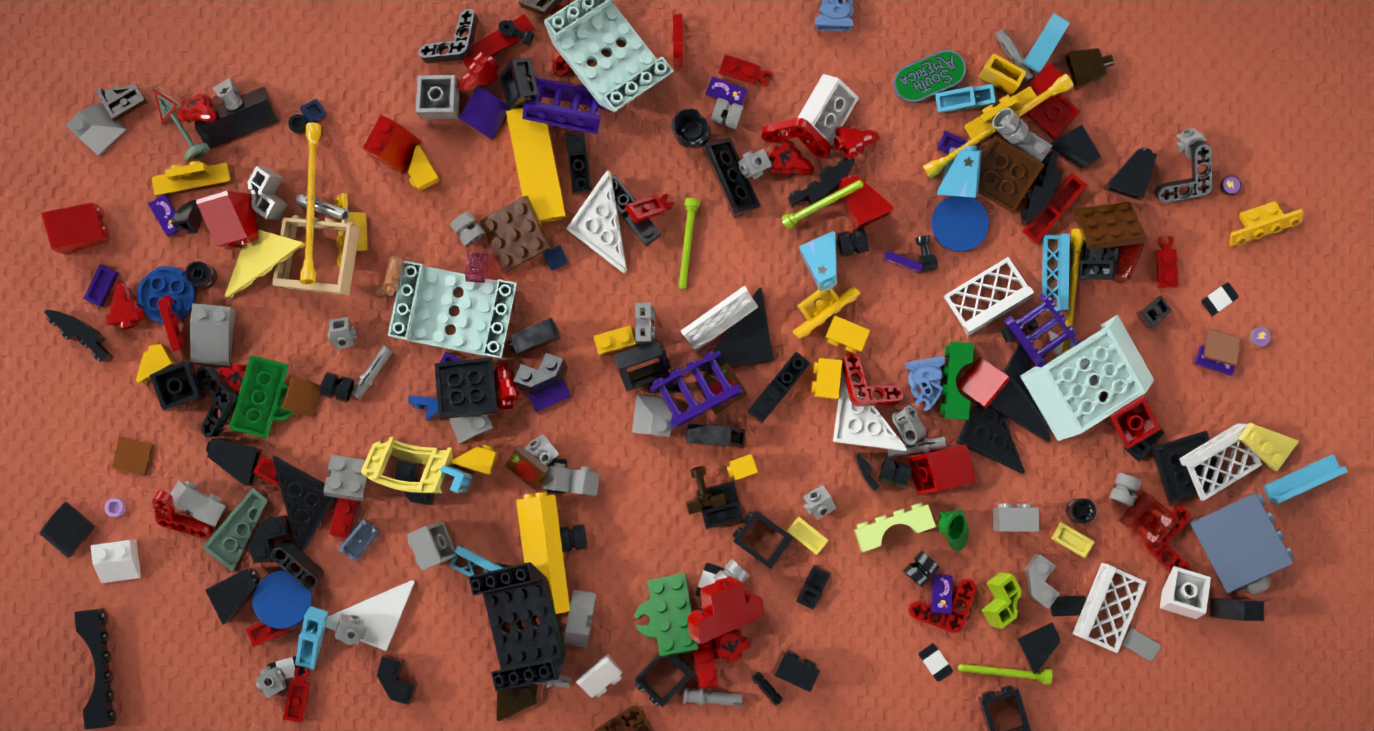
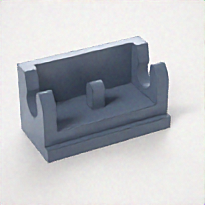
M363 519L338 550L343 554L345 553L350 560L357 561L381 531L367 519Z

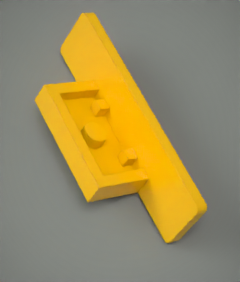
M1031 87L1012 97L1008 94L999 100L1000 104L993 107L991 104L982 110L983 114L966 124L964 128L972 140L993 126V119L999 111L1005 108L1016 111L1025 104L1027 105L1031 100L1033 101L1037 96Z
M193 161L187 166H182L181 164L172 165L171 169L165 170L164 175L152 177L154 194L158 196L230 182L228 164L221 163L207 166L201 163V161Z
M347 193L337 196L335 206L348 209ZM349 212V218L346 221H351L353 225L360 227L356 251H367L366 213ZM336 218V223L342 222V220ZM338 231L336 240L337 247H339L337 264L340 267L346 232Z
M1276 201L1241 212L1239 219L1245 228L1232 232L1229 244L1231 247L1242 245L1247 241L1260 239L1265 235L1277 233L1285 228L1295 227L1302 222L1304 212L1302 209L1284 215Z
M851 287L838 297L833 288L822 291L818 289L797 305L807 321L793 330V334L799 339L808 336L812 329L823 325L828 317L839 313L844 305L856 300L860 294L859 290Z

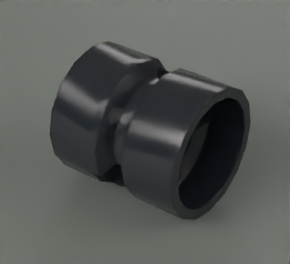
M864 227L854 229L852 233L848 231L837 233L838 246L842 257L853 255L854 251L858 254L869 251Z
M194 261L187 266L185 277L190 284L207 289L215 284L217 273L212 266L201 261Z
M327 372L321 384L320 396L331 399L335 396L336 400L347 403L352 395L350 392L354 387V379L344 376L339 378L337 374Z
M885 458L878 481L886 484L892 482L893 486L905 489L912 466L904 463L898 465L895 460Z
M1075 498L1068 502L1065 512L1068 519L1072 522L1089 523L1096 516V507L1089 499Z
M584 524L574 525L572 529H569L568 526L559 528L562 552L571 551L572 548L576 550L587 549Z
M920 551L914 558L915 562L909 563L903 571L916 584L923 587L929 580L928 576L934 575L940 567L927 554Z

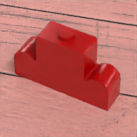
M732 576L718 579L715 583L702 587L700 592L703 611L694 610L690 613L687 621L689 637L702 644L764 617L762 598L749 590H744V583Z

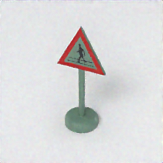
M153 88L162 125L171 117L191 147L184 154L186 162L197 161L207 155L210 147L206 143L194 145L175 115L174 111L180 103L157 88Z

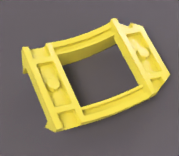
M390 437L387 442L381 443L379 441L372 445L361 473L378 484L401 491L442 493L440 486L446 473L440 470L442 465H453L452 448L438 450L437 448L418 447L394 440V437ZM390 455L426 465L420 482H406L383 476L382 474Z

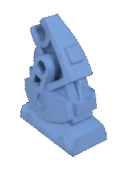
M822 0V5L819 8L820 16L815 19L814 30L852 32L853 0H847L848 3L845 0Z
M944 356L904 363L905 369L909 371L908 383L911 387V392L917 398L915 406L919 407V403L924 401L926 404L925 408H923L924 411L929 410L941 396L943 390L941 378H943V373L940 366L945 364Z

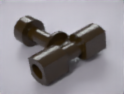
M705 466L690 469L691 477L696 478L700 494L696 495L697 499L686 501L689 515L701 512L702 508L713 506V508L727 505L723 492L712 494L710 491L707 492L703 477L707 474Z

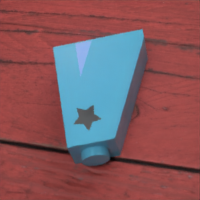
M965 146V149H961L942 181L937 195L976 198L978 196L982 150H977V146Z
M832 231L799 246L801 257L819 291L831 289L837 284V241L835 232Z

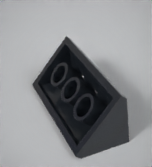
M265 87L241 95L242 104L235 110L229 111L224 103L212 107L217 115L214 123L206 121L195 122V129L203 143H206L210 149H213L279 122Z
M731 138L705 143L703 150L733 218L761 207L749 179H746L739 169L738 162L740 158Z

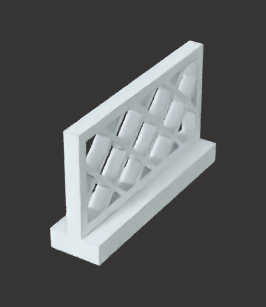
M1009 257L947 293L943 298L963 326L966 335L969 336L1031 299L1034 291L1031 287H1028ZM1007 264L1011 269L1010 276L999 274L1000 267ZM987 275L995 276L994 286L983 284V278ZM998 277L1009 279L1007 289L996 286ZM1011 280L1018 281L1023 288L1018 291L1010 290ZM970 285L979 286L978 295L966 293L967 287ZM981 287L993 289L991 299L980 296ZM995 290L1006 292L1005 299L1001 301L993 299ZM955 294L963 296L962 304H953L950 297ZM965 297L976 299L975 308L963 306ZM978 300L990 302L989 308L985 311L977 309ZM962 309L973 311L972 319L965 322L961 316Z
M743 286L682 329L681 332L695 351H697L757 309L758 305L746 287Z
M1237 423L1179 458L1181 464L1187 467L1200 500L1208 499L1262 465L1260 458L1246 445L1244 449L1238 448L1240 443L1239 436L1248 424ZM1228 447L1232 448L1230 458L1224 457L1225 450ZM1237 450L1243 452L1241 462L1235 461ZM1248 455H1251L1254 461L1250 466L1245 465ZM1213 456L1218 457L1215 467L1209 465ZM1223 459L1229 461L1226 471L1220 469ZM1233 464L1239 465L1238 473L1235 475L1231 474ZM1198 465L1203 466L1201 476H1198L1194 469ZM1208 468L1214 470L1212 480L1206 479ZM1219 472L1225 474L1221 484L1217 483ZM1204 481L1210 483L1209 490L1206 493L1203 490Z
M1101 563L1072 634L1118 653L1147 582L1111 565ZM1114 574H1120L1123 582L1114 586L1112 581ZM1134 581L1140 583L1137 591L1131 593L1128 584ZM1124 586L1127 595L1119 598L1116 589ZM1112 591L1115 600L1107 604L1105 600L1106 593ZM1129 598L1130 608L1124 611L1121 601ZM1117 604L1120 613L1111 616L1108 607ZM1105 609L1108 618L1099 621L1097 615L1099 611ZM1122 616L1123 625L1116 629L1113 620ZM1110 622L1113 631L1104 634L1101 625ZM1098 627L1101 636L1094 639L1089 637L1091 630ZM1114 634L1116 642L1114 647L1108 645L1106 637Z

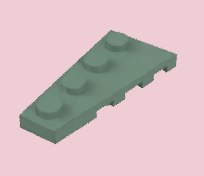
M253 487L202 548L233 572L268 498Z

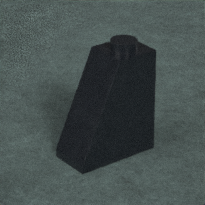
M1148 148L1136 150L1104 185L1103 189L1141 200L1145 197L1157 154L1152 153V150Z
M549 318L510 335L511 341H508L511 351H515L517 355H520L561 338L554 320Z
M688 424L685 432L686 443L744 448L745 429L730 426Z
M211 438L206 447L207 457L243 485L252 486L255 476L253 471L258 464L261 448Z
M252 567L246 568L205 590L222 625L231 622L254 593L260 577Z
M1210 598V617L1241 621H1264V601L1249 598Z

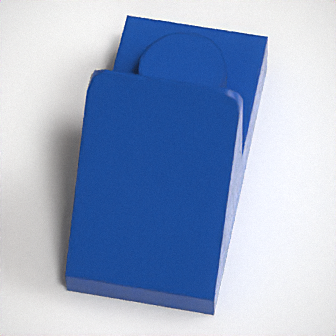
M409 395L408 403L413 404V408L424 409V406H427L425 421L431 420L438 414L437 398Z

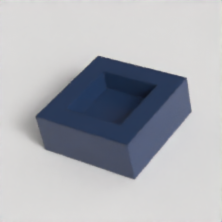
M317 99L300 107V111L308 123H316L327 116L326 111Z
M560 245L543 253L551 271L569 263Z

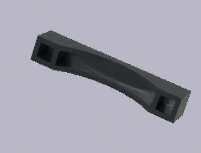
M104 608L74 612L76 632L89 647L95 666L93 691L83 709L84 730L109 727L114 725L116 712L113 710L112 705L114 692L111 690L110 683L112 682L113 675L109 671L111 654L107 648V643H109V634L106 632L105 625L108 620L107 613L104 612Z

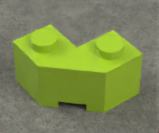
M1000 572L987 582L995 599L981 611L990 626L1003 629L1017 618L1018 610H1016L1018 598H1021L1022 590L1013 574Z

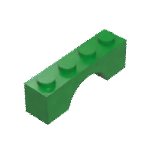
M951 341L944 348V357H947V364L943 366V376H946L945 384H942L943 390L941 392L944 395V403H941L940 414H943V419L969 420L970 400L964 398L959 393L956 386V377L963 366L973 362L974 343Z

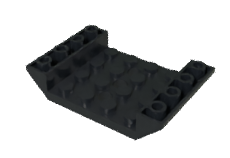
M531 562L469 576L473 596L483 593L500 664V669L491 672L495 691L559 679L565 659V651L547 577ZM537 616L541 619V625L536 621ZM522 619H523V620L525 621V623H526V627H525V628H524V627L522 626V624H521ZM507 622H508V623L510 624V626H511V631H509V630L507 629V626H506Z

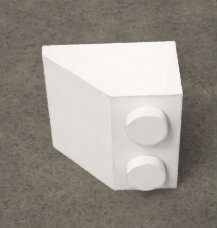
M137 539L91 545L93 566L101 583L141 578Z
M1174 566L1162 590L1160 609L1194 619L1203 616L1207 610L1211 577Z
M608 653L582 674L576 682L591 698L595 695L600 697L607 691L605 688L610 683L614 685L622 678L620 675L623 671Z

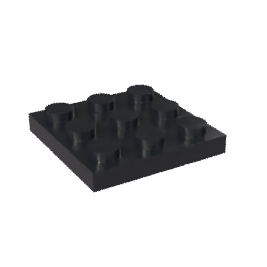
M492 357L434 364L439 420L498 413Z
M1207 430L1151 448L1168 503L1198 494L1187 467L1181 464L1179 458L1209 441L1210 438ZM1215 456L1211 457L1210 466H1216L1217 460ZM1198 465L1194 469L1196 474L1201 476L1203 466ZM1208 468L1206 479L1212 480L1214 470ZM1219 472L1217 483L1221 484L1223 482V478L1221 473ZM1204 481L1203 490L1206 492L1209 490L1210 483Z

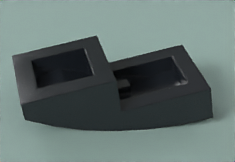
M1161 429L1128 449L1124 447V449L1139 462L1165 431Z
M856 453L854 457L860 475L872 491H876L880 485L867 473L872 466L860 453Z
M813 564L796 602L814 610L831 572Z

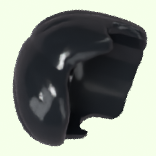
M684 109L677 112L672 119L674 136L683 147L697 149L703 147L708 142L711 133L706 118H703L697 109Z

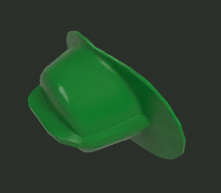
M957 509L955 511L940 512L939 532L947 538L952 550H962L969 539V528L964 511Z

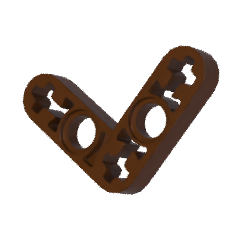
M637 706L627 708L594 730L607 731L605 726L608 725L610 731H615L612 728V723L619 720L623 724V728L620 731H627L630 728L632 731H639L643 726L648 727L650 731H654L642 710ZM630 711H638V719L635 720L634 718L628 720V723L630 725L627 726L625 720L621 716L625 715V718H628L631 715Z

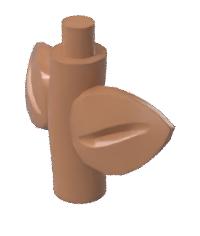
M392 256L388 259L385 281L375 291L374 295L383 296L387 294L392 296L398 290L402 258Z

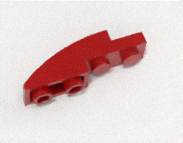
M703 607L692 609V612L694 610L703 611ZM711 640L702 644L698 643L699 650L693 651L699 689L719 686Z

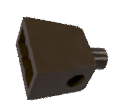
M1098 48L1069 51L1065 55L1075 90L1103 78L1106 75L1105 68L1114 65L1112 55L1102 57Z

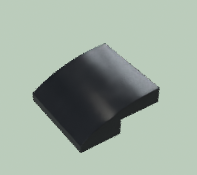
M1084 243L1083 260H1079L1078 279L1114 280L1120 263L1122 246L1088 250L1086 243Z
M734 481L706 487L707 492L710 491L712 494L723 492L727 504L717 508H713V506L702 508L706 529L743 520Z
M64 502L48 520L39 534L69 558L73 556L79 545L88 538L95 525L68 502Z

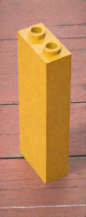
M514 108L506 111L522 196L529 197L540 223L566 219L548 124L522 119L523 108Z
M547 492L523 495L524 499L516 500L524 563L531 562L547 577L555 613L569 612L570 605L555 495L547 496Z

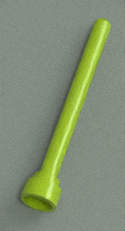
M858 180L797 213L789 212L783 215L782 221L785 227L791 229L797 226L800 219L860 189L863 186V182Z
M685 198L684 204L688 211L679 288L681 290H684L687 285L695 211L700 207V200L695 198Z
M960 664L958 666L960 672L1037 679L1042 684L1047 685L1052 683V669L1044 668L1034 675L1032 671L967 664Z

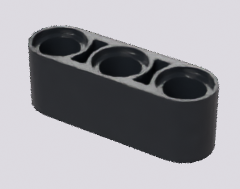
M283 540L273 549L271 557L274 562L306 589H314L323 580V569L292 542Z

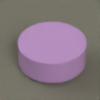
M111 498L105 504V512L110 517H120L126 510L125 502L120 498Z

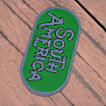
M942 50L901 68L895 75L893 82L894 92L901 100L908 103H918L934 96L936 93L953 88L965 76V61L955 51Z

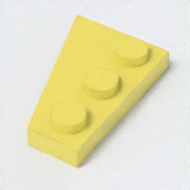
M1249 423L1239 436V439L1274 471L1280 469L1299 442L1296 439Z

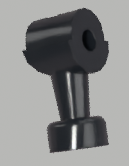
M503 20L498 26L499 32L504 39L515 37L522 39L524 45H531L535 32L527 30L525 33L517 29L511 20Z
M930 235L915 238L916 245L921 246L922 256H919V262L923 265L921 268L922 272L938 269L937 258L931 254L928 246L931 242Z
M1034 318L1025 324L1022 332L1026 329L1031 331L1037 329L1036 319ZM1008 326L1000 329L1006 343L1016 339Z

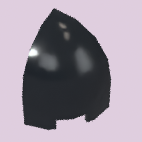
M196 199L189 201L177 210L171 221V224L176 229L180 227L188 230L187 233L189 234L198 232L202 219Z

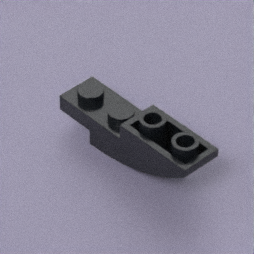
M1051 151L1043 159L1044 171L1043 174L1040 173L1037 184L1040 186L1034 185L1031 190L1027 191L1025 196L1027 205L1026 208L1023 207L1020 218L1023 219L1022 225H1026L1044 209L1054 194L1062 174L1061 172L1054 171L1059 152Z
M844 158L838 162V165L832 168L831 166L823 168L818 177L820 182L813 181L807 185L806 189L802 191L797 189L790 193L788 197L790 207H794L806 200L812 205L829 196L837 189L841 179L848 176L854 166L855 159Z
M613 175L612 183L617 210L647 247L661 237V234L650 219L634 223L625 207L628 203L635 202L636 200L618 177Z
M47 309L44 311L48 316V322L53 326L57 325L61 329L60 334L65 339L78 340L85 348L89 347L93 351L92 356L97 361L109 363L114 358L101 345L106 338L91 325L74 316Z
M795 352L747 412L762 424L811 363L798 352Z

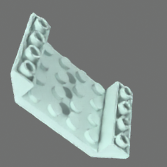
M575 0L544 20L553 46L599 105L615 112L674 72L663 56L656 59L614 5V0ZM622 40L625 42L626 46L619 47L616 44V41ZM608 50L611 53V56L605 57L602 55L601 51ZM592 59L596 62V66L590 67L586 61Z
M403 261L388 336L410 342L502 359L517 283L499 279L497 281ZM456 288L464 290L462 297H454L453 292ZM453 306H457L460 309L459 315L455 317L449 313L450 308ZM448 325L456 327V332L453 335L446 334L445 330Z
M1118 315L1103 323L1100 331L1043 367L1035 366L1020 376L1057 441L1088 430L1146 393L1154 382L1153 376ZM1083 359L1088 360V366L1085 369L1080 367V362ZM1096 375L1098 378L1097 383L1090 385V377ZM1105 391L1107 393V398L1105 401L1101 402L1099 400V394Z

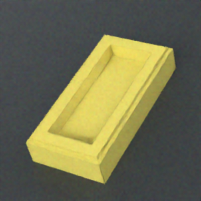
M799 516L787 530L788 533L815 555H818L829 541Z
M1062 522L1059 523L1051 537L1055 542L1083 558L1087 557L1095 543Z

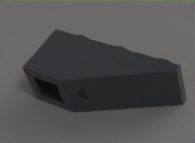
M578 130L565 131L573 193L590 191L592 188L585 132Z

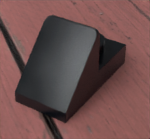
M1160 295L1136 314L1147 328H1152L1172 310Z

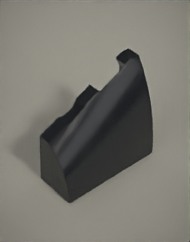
M1083 125L1078 126L1050 143L1052 145L1051 149L1062 154V157L1073 161L1080 169L1101 158Z
M1053 622L1017 639L1034 675L1038 673L1039 669L1061 642Z

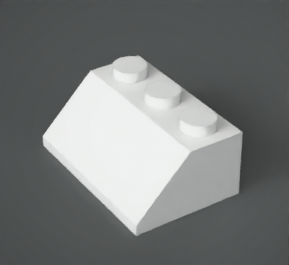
M823 74L798 118H804L809 121L832 146L836 136L835 128L843 127L859 97L839 78Z

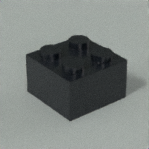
M184 361L150 374L163 411L170 412L205 399L192 362Z
M787 650V652L782 651L773 669L774 676L811 692L820 672L816 662L805 658L803 661L799 659L800 656L790 650Z

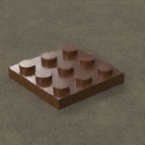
M994 135L981 156L978 193L1009 212L1014 213L1043 168L1044 163L999 136Z
M523 196L479 221L502 273L508 272L551 248L528 196Z
M1130 202L1074 209L1073 215L1088 250L1146 243L1145 232Z

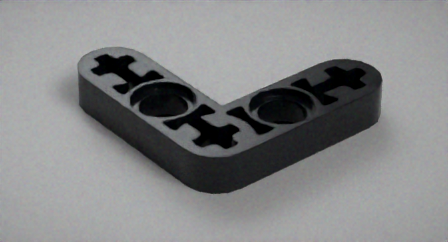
M465 9L460 13L454 41L428 43L421 46L418 51L421 59L425 63H435L468 58L472 52L478 24V17L472 9ZM469 31L467 36L461 37L464 32ZM449 49L446 54L441 55L443 50Z
M1196 142L1192 147V178L1163 183L1156 188L1155 194L1160 201L1172 202L1205 196L1212 190V150L1206 142ZM1202 147L1205 149L1202 151V157L1204 159H1201V155L1198 153V151H1201ZM1202 164H1206L1205 171L1202 173H1198V167ZM1187 185V192L1180 194L1179 189ZM1167 189L1168 192L1165 194V196H1163L1162 194Z
M201 366L197 371V379L215 399L202 423L201 431L205 437H217L237 402V395L212 366ZM216 382L218 383V390H217V391H216V389H215V384H216ZM219 409H220V412H221L220 418L218 417V410H219Z

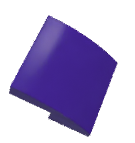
M477 86L458 118L493 140L507 117V104Z

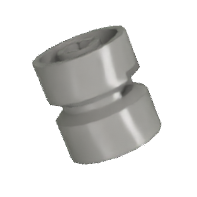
M718 98L711 121L718 124L724 122L727 127L736 130L744 106L736 103L730 105L729 101ZM724 110H728L727 117L722 115Z
M1010 108L999 111L993 119V127L1010 144L1022 141L1028 133V125Z
M470 211L461 214L450 223V227L455 234H460L459 239L465 247L474 244L485 235V231L480 224H475L476 219Z
M1118 473L1114 482L1116 487L1112 488L1109 498L1133 507L1137 498L1135 492L1139 491L1142 480Z
M731 559L725 565V570H720L713 578L716 581L732 576L744 582L749 575Z

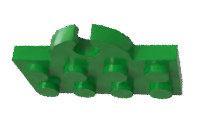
M250 354L229 429L268 438L273 420L281 421L289 418L294 413L282 408V402L289 387L288 384L284 383L289 364Z
M681 573L648 580L650 600L643 602L637 608L634 618L640 620L643 616H648L650 621L646 626L638 624L636 628L642 635L650 639H657L660 657L699 650L698 642L689 637L687 621L692 612L686 574Z

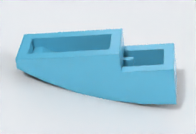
M1053 13L1023 64L1040 73L1070 22Z
M993 84L979 87L971 86L935 94L938 113L983 108L991 104L993 106L998 105L996 90Z
M311 606L308 608L304 615L302 631L299 634L295 665L314 670L323 641L328 611Z

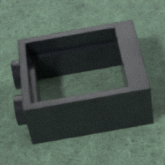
M530 57L511 60L500 74L508 111L514 108H523L525 99L533 101L539 95Z
M658 340L614 355L626 392L651 384L658 378L663 377L665 379L670 376L668 369H671L665 348L664 346L660 347ZM659 358L657 363L630 372L627 371V368Z
M755 510L753 513L750 511L743 520L746 522L742 529L738 527L732 535L735 538L733 542L772 569L794 537ZM756 518H759L783 536L767 560L740 541Z
M659 653L634 679L637 682L635 686L642 693L646 691L650 695L649 700L655 706L660 705L663 707L695 674V671L677 654L666 657L685 675L663 698L642 679L662 658Z
M1008 685L1002 687L999 692L987 691L982 693V697H978L987 731H995L987 703L1014 696L1022 726L1005 731H1031L1018 688Z

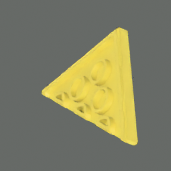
M258 230L259 239L253 240L252 244L242 246L225 296L228 298L234 297L236 292L247 288L256 278L267 274L276 264L284 262L296 250L304 248L306 244Z

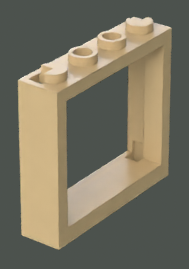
M297 215L292 216V218L283 217L280 236L295 240L297 227L306 228V219ZM314 217V229L346 232L338 285L317 282L313 285H305L300 283L299 280H290L292 256L284 262H279L275 265L272 285L285 289L349 296L360 227L353 225L351 221L342 220L341 223H336L334 219L325 218L324 221H319V218Z

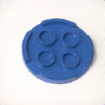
M950 196L944 199L935 208L931 218L932 233L937 241L944 248L954 252H966L977 247L984 240L989 228V219L985 208L972 197Z
M163 266L156 268L147 274L145 278L143 277L138 287L137 299L139 306L144 310L148 318L159 323H163L158 307V301L165 295L173 297L174 303L172 308L174 314L178 315L179 321L190 314L192 303H196V287L187 281L184 271L175 267Z
M276 571L265 576L256 586L252 598L253 609L258 619L265 625L275 629H289L304 620V615L312 603L311 589L303 587L286 571Z

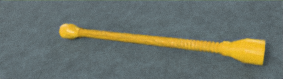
M1064 74L1047 91L1014 112L1021 117L1025 112L1027 113V111L1038 106L1048 97L1050 98V96L1068 91L1074 87L1071 79L1067 74ZM991 126L985 132L983 131L981 135H977L956 149V151L954 150L950 155L948 154V156L930 161L924 165V171L932 179L948 165V162L956 158L961 149H965V146L979 144L990 137V135L996 133L997 130Z
M318 123L306 124V137L309 146L306 250L304 266L300 272V283L305 285L316 283V271L313 261L316 152L318 141L321 137V125Z
M1080 229L1071 230L1073 259L1069 283V304L1065 317L1067 327H1072L1073 323L1072 316H1074L1073 309L1077 289L1076 280H1078L1080 254L1085 243ZM1069 338L1062 343L1063 350L1061 354L1070 350L1069 345L1071 341Z

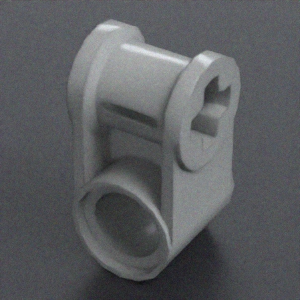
M231 78L213 87L217 96L224 102L229 111L237 109L242 104L239 90Z
M908 405L904 410L892 414V421L905 443L912 445L925 437V427L912 406Z

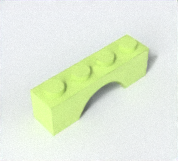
M921 502L912 505V509L905 512L904 509L893 512L894 516L887 518L886 515L875 518L876 522L868 524V521L857 524L854 533L861 552L881 546L884 532L892 525L905 524L915 533L936 527L929 505H923Z

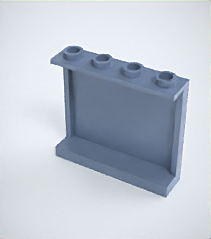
M1255 491L1251 495L1190 522L1227 593L1293 564L1291 558L1294 557L1292 550L1289 546H1284L1282 540L1285 538L1281 530L1275 529L1273 523L1276 521L1270 511L1266 512L1263 507L1266 505L1265 500L1261 494L1257 495Z

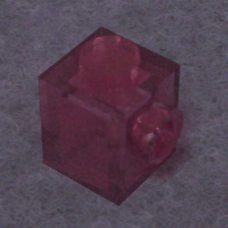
M469 252L465 265V281L485 283L488 270V254Z

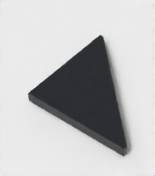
M762 287L758 288L752 297L758 308L731 326L713 350L714 353L717 351L721 353L719 359L716 360L719 366L725 362L730 367L773 360ZM709 364L700 368L701 372L712 370Z
M1018 343L1003 371L1004 374L1009 376L1010 380L989 404V407L1043 441L1050 442L1051 439L1046 421L1020 377L1029 371L1031 367L1026 351Z
M975 401L969 413V420L965 421L956 443L960 445L966 444L968 449L1024 474L1025 471L1005 417L989 406L985 408Z
M273 455L272 460L295 544L304 552L336 497L324 496L325 483Z

